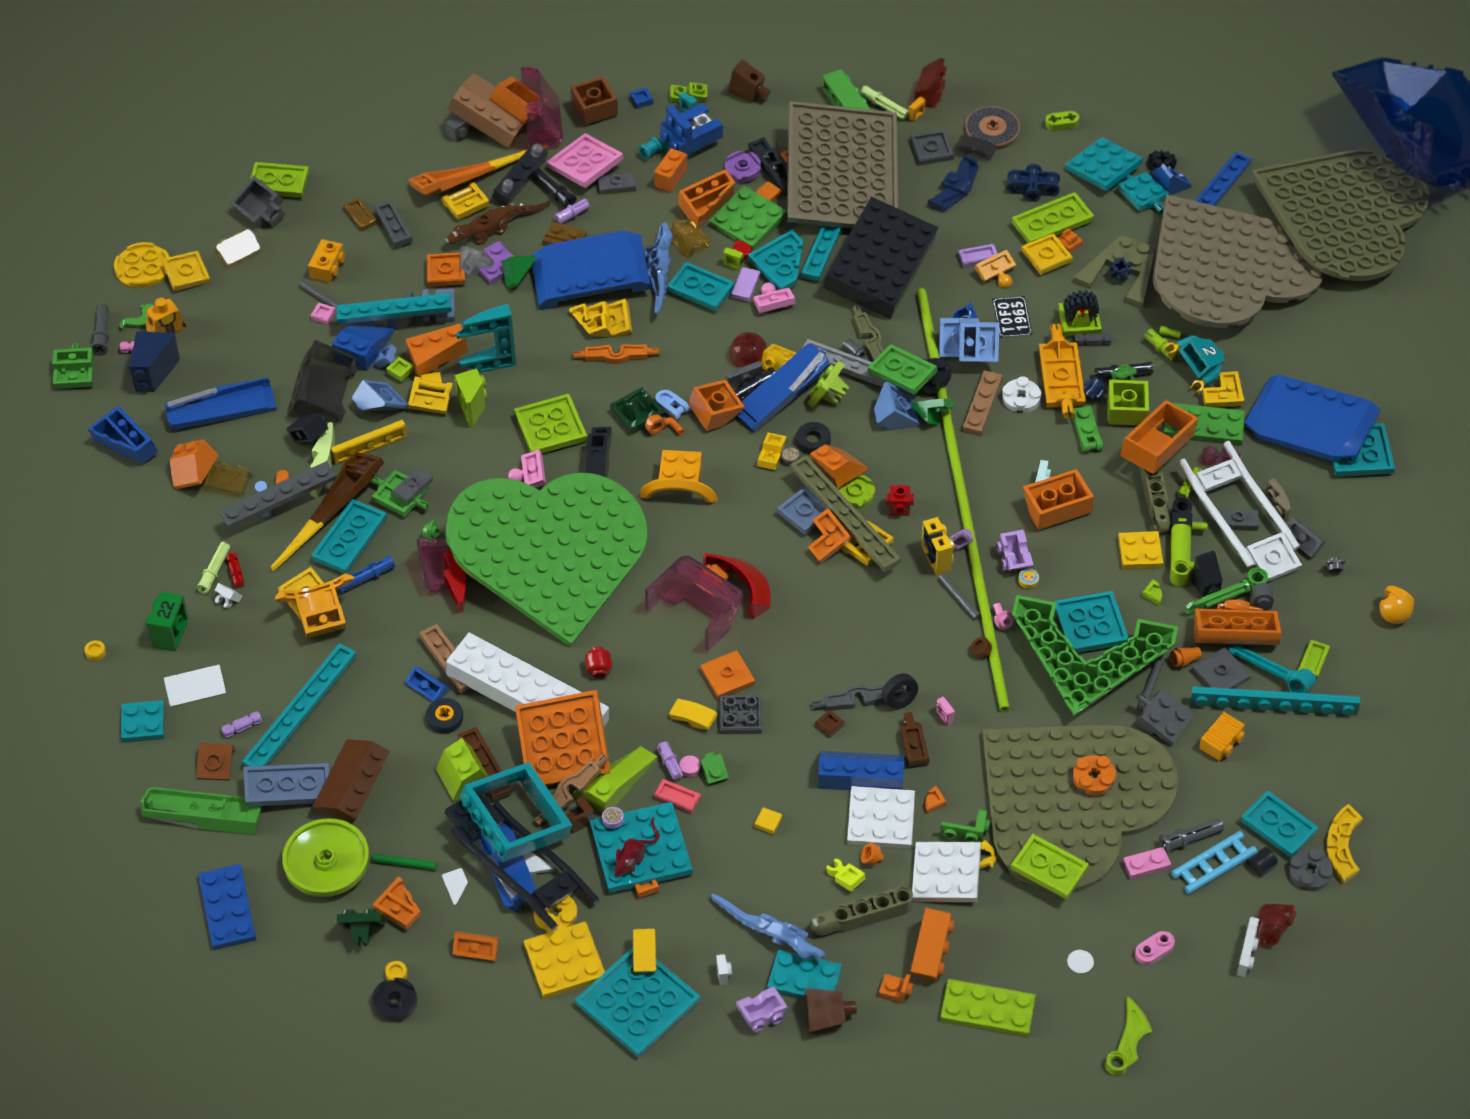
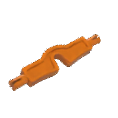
M623 344L620 347L619 353H613L610 345L585 347V351H573L574 359L585 358L586 362L605 361L610 364H621L628 360L648 359L647 356L653 355L659 356V347L647 348L646 344Z

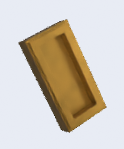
M359 197L343 204V209L361 232L377 225V219Z

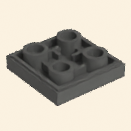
M720 695V734H762L761 695Z

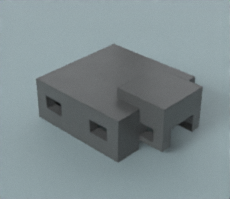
M255 176L248 181L230 202L238 212L259 228L265 222L274 228L285 215L279 207L284 200Z

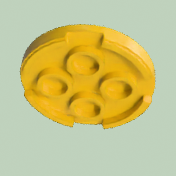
M141 242L132 244L115 258L114 270L116 277L124 285L133 288L154 286L167 277L162 259L168 258L169 254L166 250L155 246L154 243Z

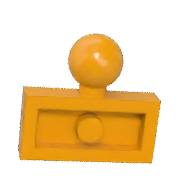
M1005 250L976 264L974 268L983 283L998 277V286L1006 289L1012 285V278L1004 273L1015 268L1016 263L1009 252Z

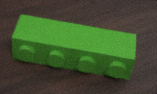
M842 69L822 76V89L834 106L872 110L868 107L865 98L860 96L857 87L853 86L850 77Z

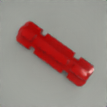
M228 553L226 558L234 586L236 588L243 587L245 582L237 553Z

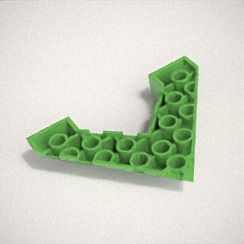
M1016 595L1012 614L1074 716L1175 646L1178 626L1137 619L1134 636L1127 639V642L1103 652V655L1095 659L1092 658L1085 661L1082 656L1077 654L1074 646L1065 635H1062L1057 628V624L1054 622L1056 602Z

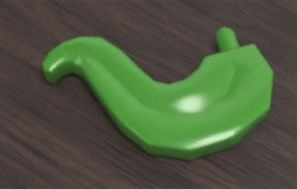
M140 305V308H142L141 317L123 319L119 324L120 330L123 331L124 327H146V310L154 305Z

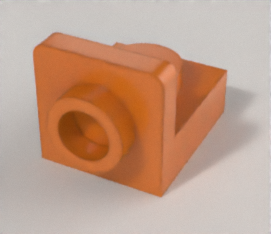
M885 974L879 990V997L904 1004L906 996H911L914 984L910 983L911 975L906 974L905 979Z

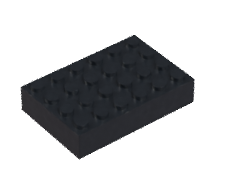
M871 196L829 269L823 288L891 319L932 246L939 227Z

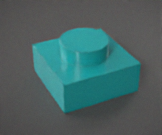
M685 92L679 95V109L685 112L697 106V100L693 96Z

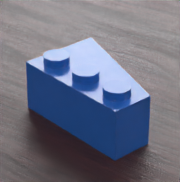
M119 405L88 428L95 442L142 464L158 453L152 439Z

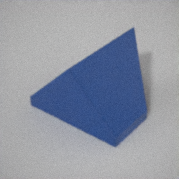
M1165 164L1149 172L1169 195L1184 191L1193 186L1183 173L1179 174L1177 170L1174 171Z

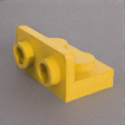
M776 344L770 345L763 352L761 360L763 369L767 370L769 367H772L777 371L796 352Z

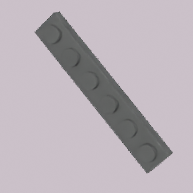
M325 461L219 510L220 515L228 529H231L336 480V475L329 463Z

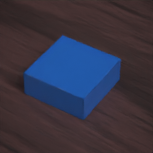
M646 87L630 92V98L636 109L653 104V98Z

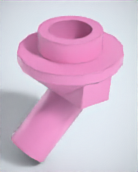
M1001 603L994 604L993 608L996 614L994 616V623L1000 630L1009 629L1014 623L1013 614L1010 611H1003Z

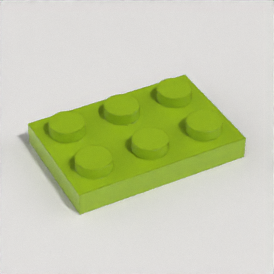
M255 162L251 178L253 176L257 177L279 196L302 198L310 171L308 166Z
M1032 834L1012 862L1010 869L1055 894L1068 899L1088 870L1089 863Z

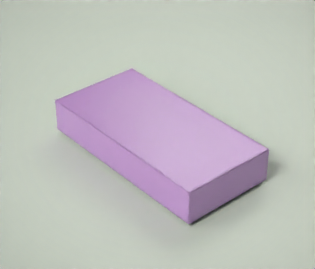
M994 244L958 250V257L963 268L975 266L998 254Z
M742 267L731 293V298L750 302L760 278V271Z

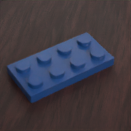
M241 864L198 873L213 950L256 941Z

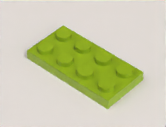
M1075 192L1011 218V223L1027 243L1053 233L1055 236H1058L1069 228L1072 230L1094 221V215Z
M948 979L940 1022L1029 1037L1036 994Z

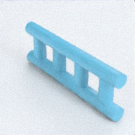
M1238 831L1171 871V874L1175 879L1182 876L1189 884L1184 889L1187 894H1191L1249 859L1258 851L1254 846L1247 849L1240 841L1244 838V835L1241 831ZM1231 845L1240 853L1232 859L1223 851ZM1216 855L1223 864L1213 870L1206 860ZM1199 865L1205 872V875L1196 880L1189 871Z

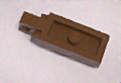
M912 712L904 713V725L900 726V732L908 767L929 764V755L922 725L919 722L914 723Z

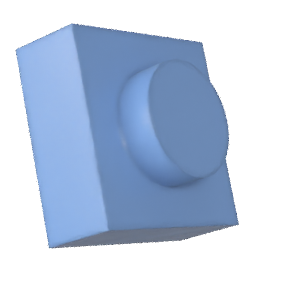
M391 344L381 349L374 365L379 369L386 365L389 366L395 359L394 355L397 348Z

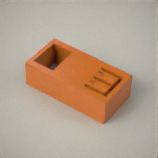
M1165 400L1124 438L1120 456L1154 474L1194 436L1199 418ZM1165 422L1180 431L1171 438L1156 429Z

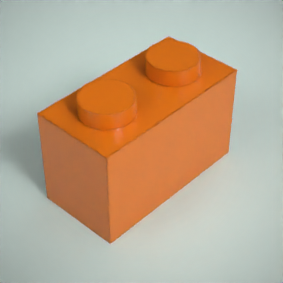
M672 148L668 151L654 171V184L656 188L669 193L673 191L688 169L686 153Z

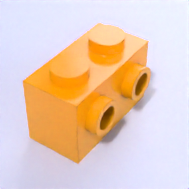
M321 239L308 264L310 279L328 283L332 282L334 276L336 277L340 264L345 261L346 253L343 251V244Z

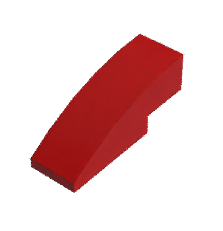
M450 549L443 552V563L447 569L443 571L444 583L459 613L464 611L466 601L465 571L454 560V555Z

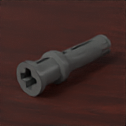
M104 304L96 307L95 331L91 335L93 343L90 348L98 356L104 355L108 351L106 342L109 339V335L106 329L109 307L106 305L104 311Z
M1218 818L1187 830L1177 829L1175 833L1167 836L1164 834L1160 835V846L1164 847L1167 854L1172 849L1187 847L1189 842L1223 832L1224 825Z

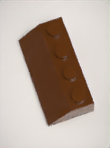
M347 739L312 808L331 819H339L353 824L390 751L373 741Z

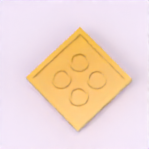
M586 921L523 940L543 999L591 985L605 973Z

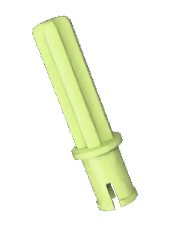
M867 85L861 89L860 96L870 100L873 105L877 104L888 112H897V117L900 119L907 117L908 110L882 96L881 92H876Z
M221 542L208 568L203 570L202 579L197 585L199 592L203 594L209 593L213 582L218 578L217 573L230 549L229 544Z

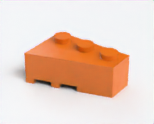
M461 324L406 339L407 354L411 364L414 366L417 377H421V375L431 371L435 372L442 364L450 363L468 352L466 338L457 339L456 333L462 329Z

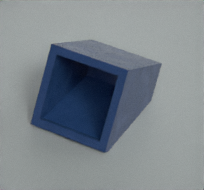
M136 332L129 365L135 392H155L180 361L175 333Z

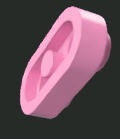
M1160 931L1140 943L1135 951L1137 962L1145 966L1152 965L1172 952L1175 944L1173 935L1166 931Z

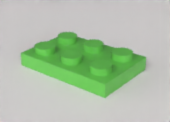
M892 344L868 366V373L913 395L938 372L936 365Z

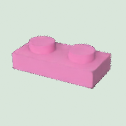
M1164 847L1123 858V865L1130 880L1171 869V862Z

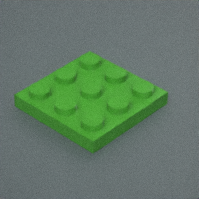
M743 186L709 220V224L736 241L748 243L753 251L787 216V211Z

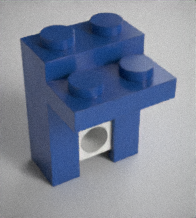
M703 103L681 114L673 105L666 107V121L660 123V137L664 142H667L670 148L688 155L723 138V124L717 118L712 121L706 115L709 109Z

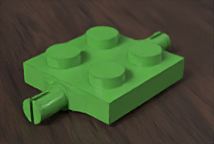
M396 470L384 480L373 475V480L370 481V483L379 486L378 490L372 495V500L403 517H406L415 506L427 510L430 506V503L421 499L428 491L427 487L409 504L393 496L392 490L408 477Z

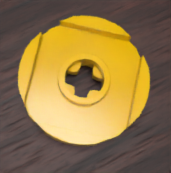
M571 896L546 911L559 925L556 930L571 926L577 920V906ZM553 910L561 911L558 913V916H554V914L552 913L550 914V912H552ZM534 911V919L540 929H545L547 933L552 932Z

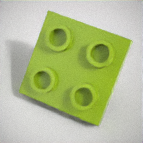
M839 360L834 366L830 364L825 373L818 379L817 385L808 394L811 397L807 402L809 406L813 408L821 398L834 405L838 404V400L846 394L845 391L849 390V386L838 376L845 364Z

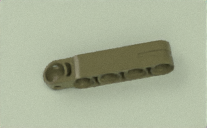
M1139 467L1148 513L1152 518L1153 528L1155 531H1159V533L1168 532L1171 520L1162 467L1154 474Z
M903 886L838 905L834 909L818 913L810 922V928L818 936L833 932L844 933L907 914L912 910L913 892L908 887ZM823 918L824 921L819 922L818 919Z

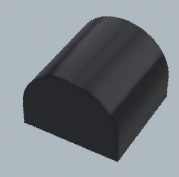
M1264 847L1247 859V864L1262 878L1277 867L1278 860L1272 850Z

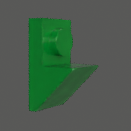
M942 398L911 402V406L927 423L938 425V413H945L947 409L955 408L954 400Z

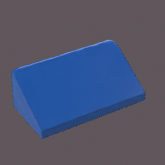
M416 665L404 682L432 702L443 698L451 689V687Z

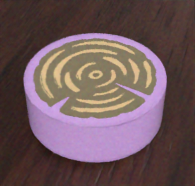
M617 807L605 809L602 814L603 824L610 829L620 827L624 822L622 810Z

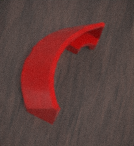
M709 553L703 554V568L708 564H717L727 574L732 571L752 591V595L749 596L750 606L747 608V613L753 619L770 609L771 591L765 576L755 566L735 557Z

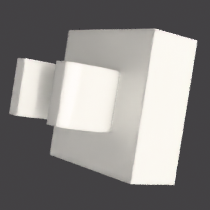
M219 583L215 588V591L220 593L216 597L215 602L221 604L223 599H225L226 602L223 607L228 609L232 606L233 601L240 602L243 596L228 586Z

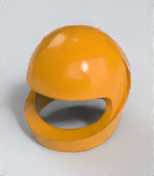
M1387 586L1383 591L1387 599L1381 600L1379 604L1380 614L1388 623L1401 624L1410 619L1414 610V598L1407 591L1399 587Z

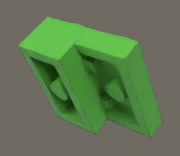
M72 343L71 349H57L53 351L54 389L93 387L95 357L92 348H79L80 345L78 343Z

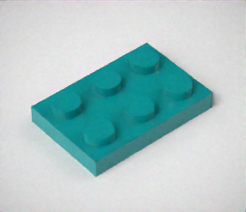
M685 262L667 285V291L716 312L733 290L735 282Z
M1268 790L1241 816L1240 820L1290 858L1318 832L1319 828Z
M778 950L767 989L775 987L781 995L805 1000L804 991L809 988L836 991L842 964L817 958L806 960L799 954Z

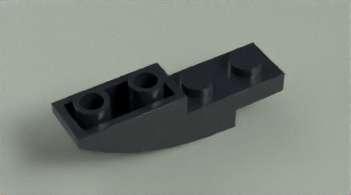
M592 427L588 437L586 473L607 478L612 438L611 427Z

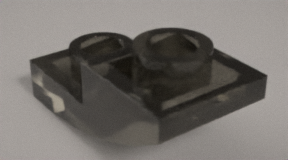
M961 135L955 146L960 152L970 157L974 152L988 161L993 157L997 147L986 140L967 135Z

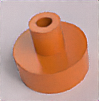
M867 843L861 852L862 862L871 866L875 865L878 861L881 862L884 858L880 846L873 843Z

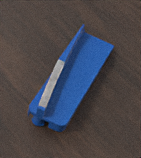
M812 344L805 345L742 401V404L745 406L744 410L736 416L756 433L827 370L829 359L826 357V352L822 349L818 350ZM813 371V373L810 375V377L805 381V379H806V378L809 376V374Z
M268 378L215 387L165 403L166 418L168 419L169 427L173 430L277 411Z
M504 822L499 828L509 842L517 840L512 827ZM484 837L478 839L483 853L530 894L536 890L523 855L502 862L498 854L494 853L488 839ZM491 871L505 909L508 910V907H511V911L519 912L522 909L521 904L526 903V901Z

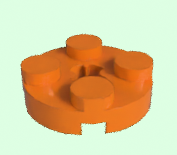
M1090 755L1077 760L1073 770V781L1076 787L1085 790L1086 794L1094 796L1105 794L1115 783L1116 771L1108 757ZM1095 772L1099 775L1097 776V778H1093V776L1090 777L1089 774Z

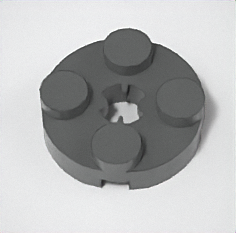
M1314 848L1296 853L1290 860L1288 873L1291 881L1297 887L1301 888L1302 886L1308 888V891H1318L1328 885L1333 874V867L1330 860L1322 854L1321 850ZM1307 867L1314 868V873L1306 872Z

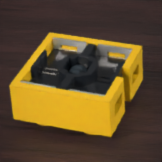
M938 517L923 521L921 546L936 576L950 572L951 565L954 562L952 553L955 550L953 540L948 538L947 529L944 524H941Z

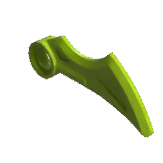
M1130 997L1126 999L1127 1019L1118 1049L1109 1053L1106 1059V1070L1114 1076L1125 1074L1127 1068L1138 1060L1136 1048L1139 1040L1143 1036L1152 1033L1145 1014ZM1118 1059L1122 1061L1123 1066L1119 1068L1114 1067L1111 1061Z

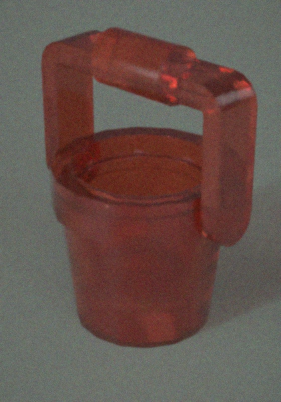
M1262 905L1257 917L1259 919L1258 925H1260L1258 932L1260 941L1267 945L1278 944L1288 926L1291 927L1297 914L1294 905Z

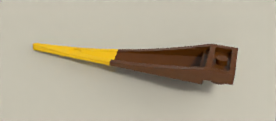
M356 452L343 464L336 480H334L309 521L272 564L271 570L273 572L373 480L372 475L377 473L384 464L381 457Z

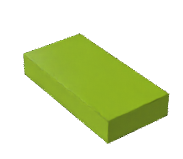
M1310 640L1298 670L1309 669L1314 673L1317 681L1330 646Z

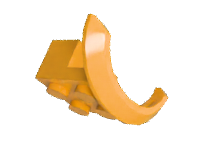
M662 450L659 479L648 482L640 490V497L649 499L659 491L682 490L695 493L708 503L718 501L716 493L709 486L700 482L702 452Z
M342 574L332 581L295 591L283 590L275 596V600L278 602L296 601L306 639L346 628V622L336 590L351 583L354 580V576Z

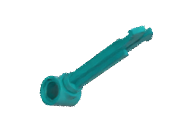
M1232 645V647H1229L1228 651L1232 656L1236 655L1285 680L1288 683L1290 692L1307 693L1316 684V676L1309 669H1301L1300 671L1289 670L1251 650L1243 648V645Z

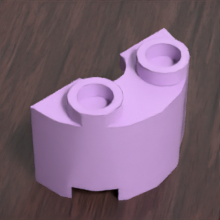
M1024 529L1001 533L1000 541L996 542L997 552L1002 554L1001 565L1003 571L1033 567L1034 564L1031 554L1028 552Z
M775 987L762 991L755 998H750L749 996L736 1002L737 1008L754 1032H759L772 1023L777 1025L784 1019L783 1014L787 1009V1005Z

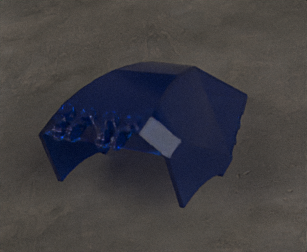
M1379 57L1332 72V76L1379 146L1395 164L1414 178L1433 185L1437 189H1443L1447 185L1450 190L1455 191L1468 187L1470 179V81L1464 76V71L1445 67V70L1435 69L1432 64H1429L1428 67L1417 66V62H1411V65L1402 64L1399 59Z

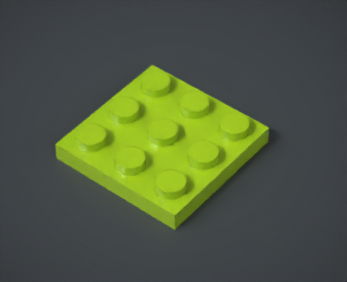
M570 394L514 409L515 417L530 452L540 450L541 453L588 441L587 434Z

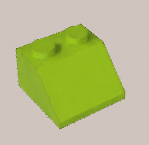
M477 369L455 375L457 400L469 427H474L486 407L485 399H487V393L484 388L486 382L484 376H480Z
M463 738L444 750L436 767L438 775L454 802L460 799L465 784L488 777L473 748Z

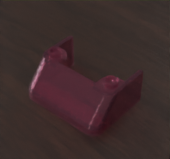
M682 556L645 589V608L647 611H650L661 599L669 604H676L685 597L712 615L714 618L705 629V649L709 651L729 631L742 605L743 592L694 558Z

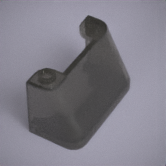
M314 340L300 365L287 416L299 419L303 415L319 413L324 416L327 422L342 420L346 412L343 409L342 400L350 376H354L358 366L355 365L357 357Z

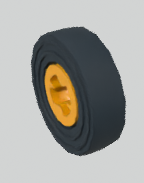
M440 698L429 705L426 711L427 723L435 732L441 734L451 733L461 726L463 722V709L454 699ZM442 714H445V715L448 714V717L444 718V716L441 717V715H442Z

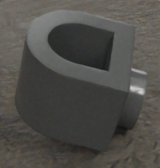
M1258 583L1252 588L1250 593L1251 606L1262 608L1263 611L1265 609H1272L1274 597L1270 584Z

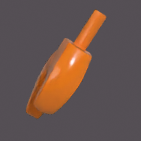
M1226 600L1224 603L1217 604V609L1263 611L1262 608L1257 606H1250V602L1244 600Z

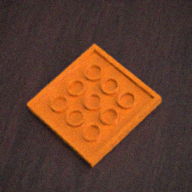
M597 690L515 705L524 763L529 762L545 786L558 784L567 776L576 774L589 760L594 762L602 753L609 759ZM609 760L600 767L602 772L599 775L610 773Z

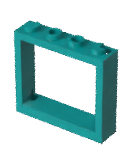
M529 762L463 786L460 796L463 802L462 805L467 808L473 822L477 823L483 837L488 839L494 853L498 854L502 862L569 837L572 823ZM520 781L551 827L509 842L478 795Z

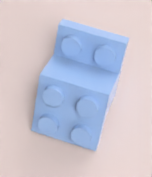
M940 318L939 357H959L960 361L998 362L999 322H979L978 318Z

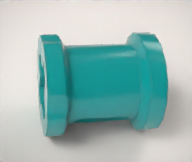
M652 137L646 144L638 146V151L645 160H648L655 152L662 150V145L656 137Z

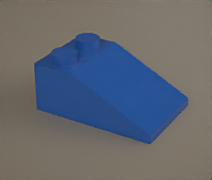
M373 321L352 323L341 330L332 342L334 359L368 371L377 358L379 351L385 347L394 334L395 329Z

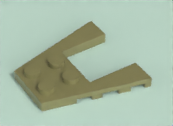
M1120 235L1074 276L1073 283L1091 289L1105 264L1114 265V259L1124 258L1126 262H1131L1133 275L1138 276L1128 292L1125 302L1143 308L1156 247Z

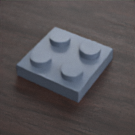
M805 486L777 508V513L806 535L816 527L812 520L825 511L826 508Z

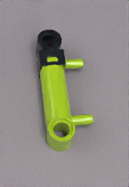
M1185 497L1176 498L1173 501L1171 511V565L1169 579L1173 585L1178 587L1186 586L1189 583L1191 570L1194 568V562H1191V530L1206 531L1208 529L1207 523L1192 522L1193 513L1191 512L1193 505L1190 499Z

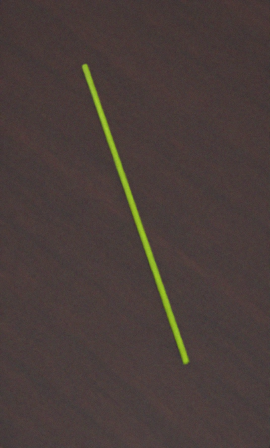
M921 288L917 290L929 356L930 358H940L926 289ZM943 385L939 388L940 391L937 392L938 399H948L946 387ZM947 409V412L941 413L963 528L969 529L973 537V541L967 544L977 599L985 638L992 644L989 659L999 710L1007 712L1010 707L950 409Z

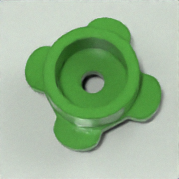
M432 520L431 524L427 523L424 526L423 537L429 539L430 544H434L435 539L440 536L441 529L437 526V521Z

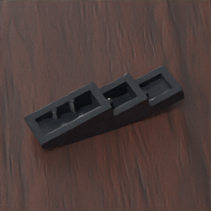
M765 137L748 143L749 150L760 158L761 168L776 187L782 190L783 195H787L788 165L784 158L781 159L775 148L770 147Z

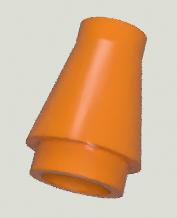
M1199 647L1175 648L1170 652L1171 664L1179 668L1202 657Z

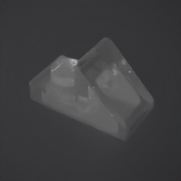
M463 245L461 246L460 267L471 277L479 267L482 268L484 266L491 269L494 265V262L485 253Z

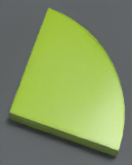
M1153 579L1142 592V597L1158 606L1162 601V591L1159 583Z

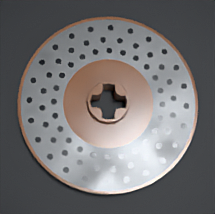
M989 106L972 112L966 120L965 128L967 135L973 142L984 147L998 148L1012 143L1018 137L1020 124L1017 117L1007 109Z

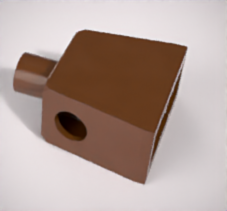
M743 59L732 70L728 89L729 93L749 102H754L758 96L766 100L771 90L763 86L765 76Z
M810 988L804 991L808 1034L845 1024V1015L857 1013L856 1001L843 1002L841 991Z

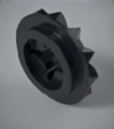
M1162 149L1159 152L1154 150L1153 154H1149L1147 163L1152 170L1163 165L1160 160L1161 158L1164 159V164L1168 168L1174 169L1176 167L1177 159H1175V154H1170L1169 150L1166 152Z

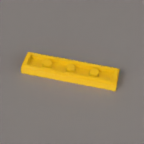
M403 420L333 446L331 447L332 459L335 464L348 460L356 452L367 453L407 437L406 425Z

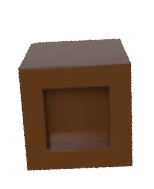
M584 796L576 799L577 809L565 814L572 823V834L589 826V820L595 819L594 810Z

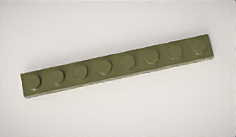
M807 455L790 464V469L824 507L832 512L844 529L883 572L901 563V558Z

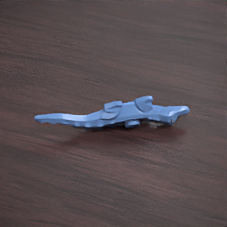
M666 222L660 225L655 244L652 247L647 246L644 251L645 258L648 259V276L656 295V314L661 311L665 293L667 292L665 284L667 273L669 272L668 267L671 262L668 249L674 238Z
M712 893L711 898L713 902L719 904V907L726 909L728 913L732 914L735 919L741 921L747 927L756 930L758 933L766 934L768 937H773L772 942L781 946L788 943L806 960H812L814 957L825 958L826 955L823 950L809 944L805 939L809 933L799 929L797 926L787 922L783 923L764 913L760 916L749 915L724 898Z

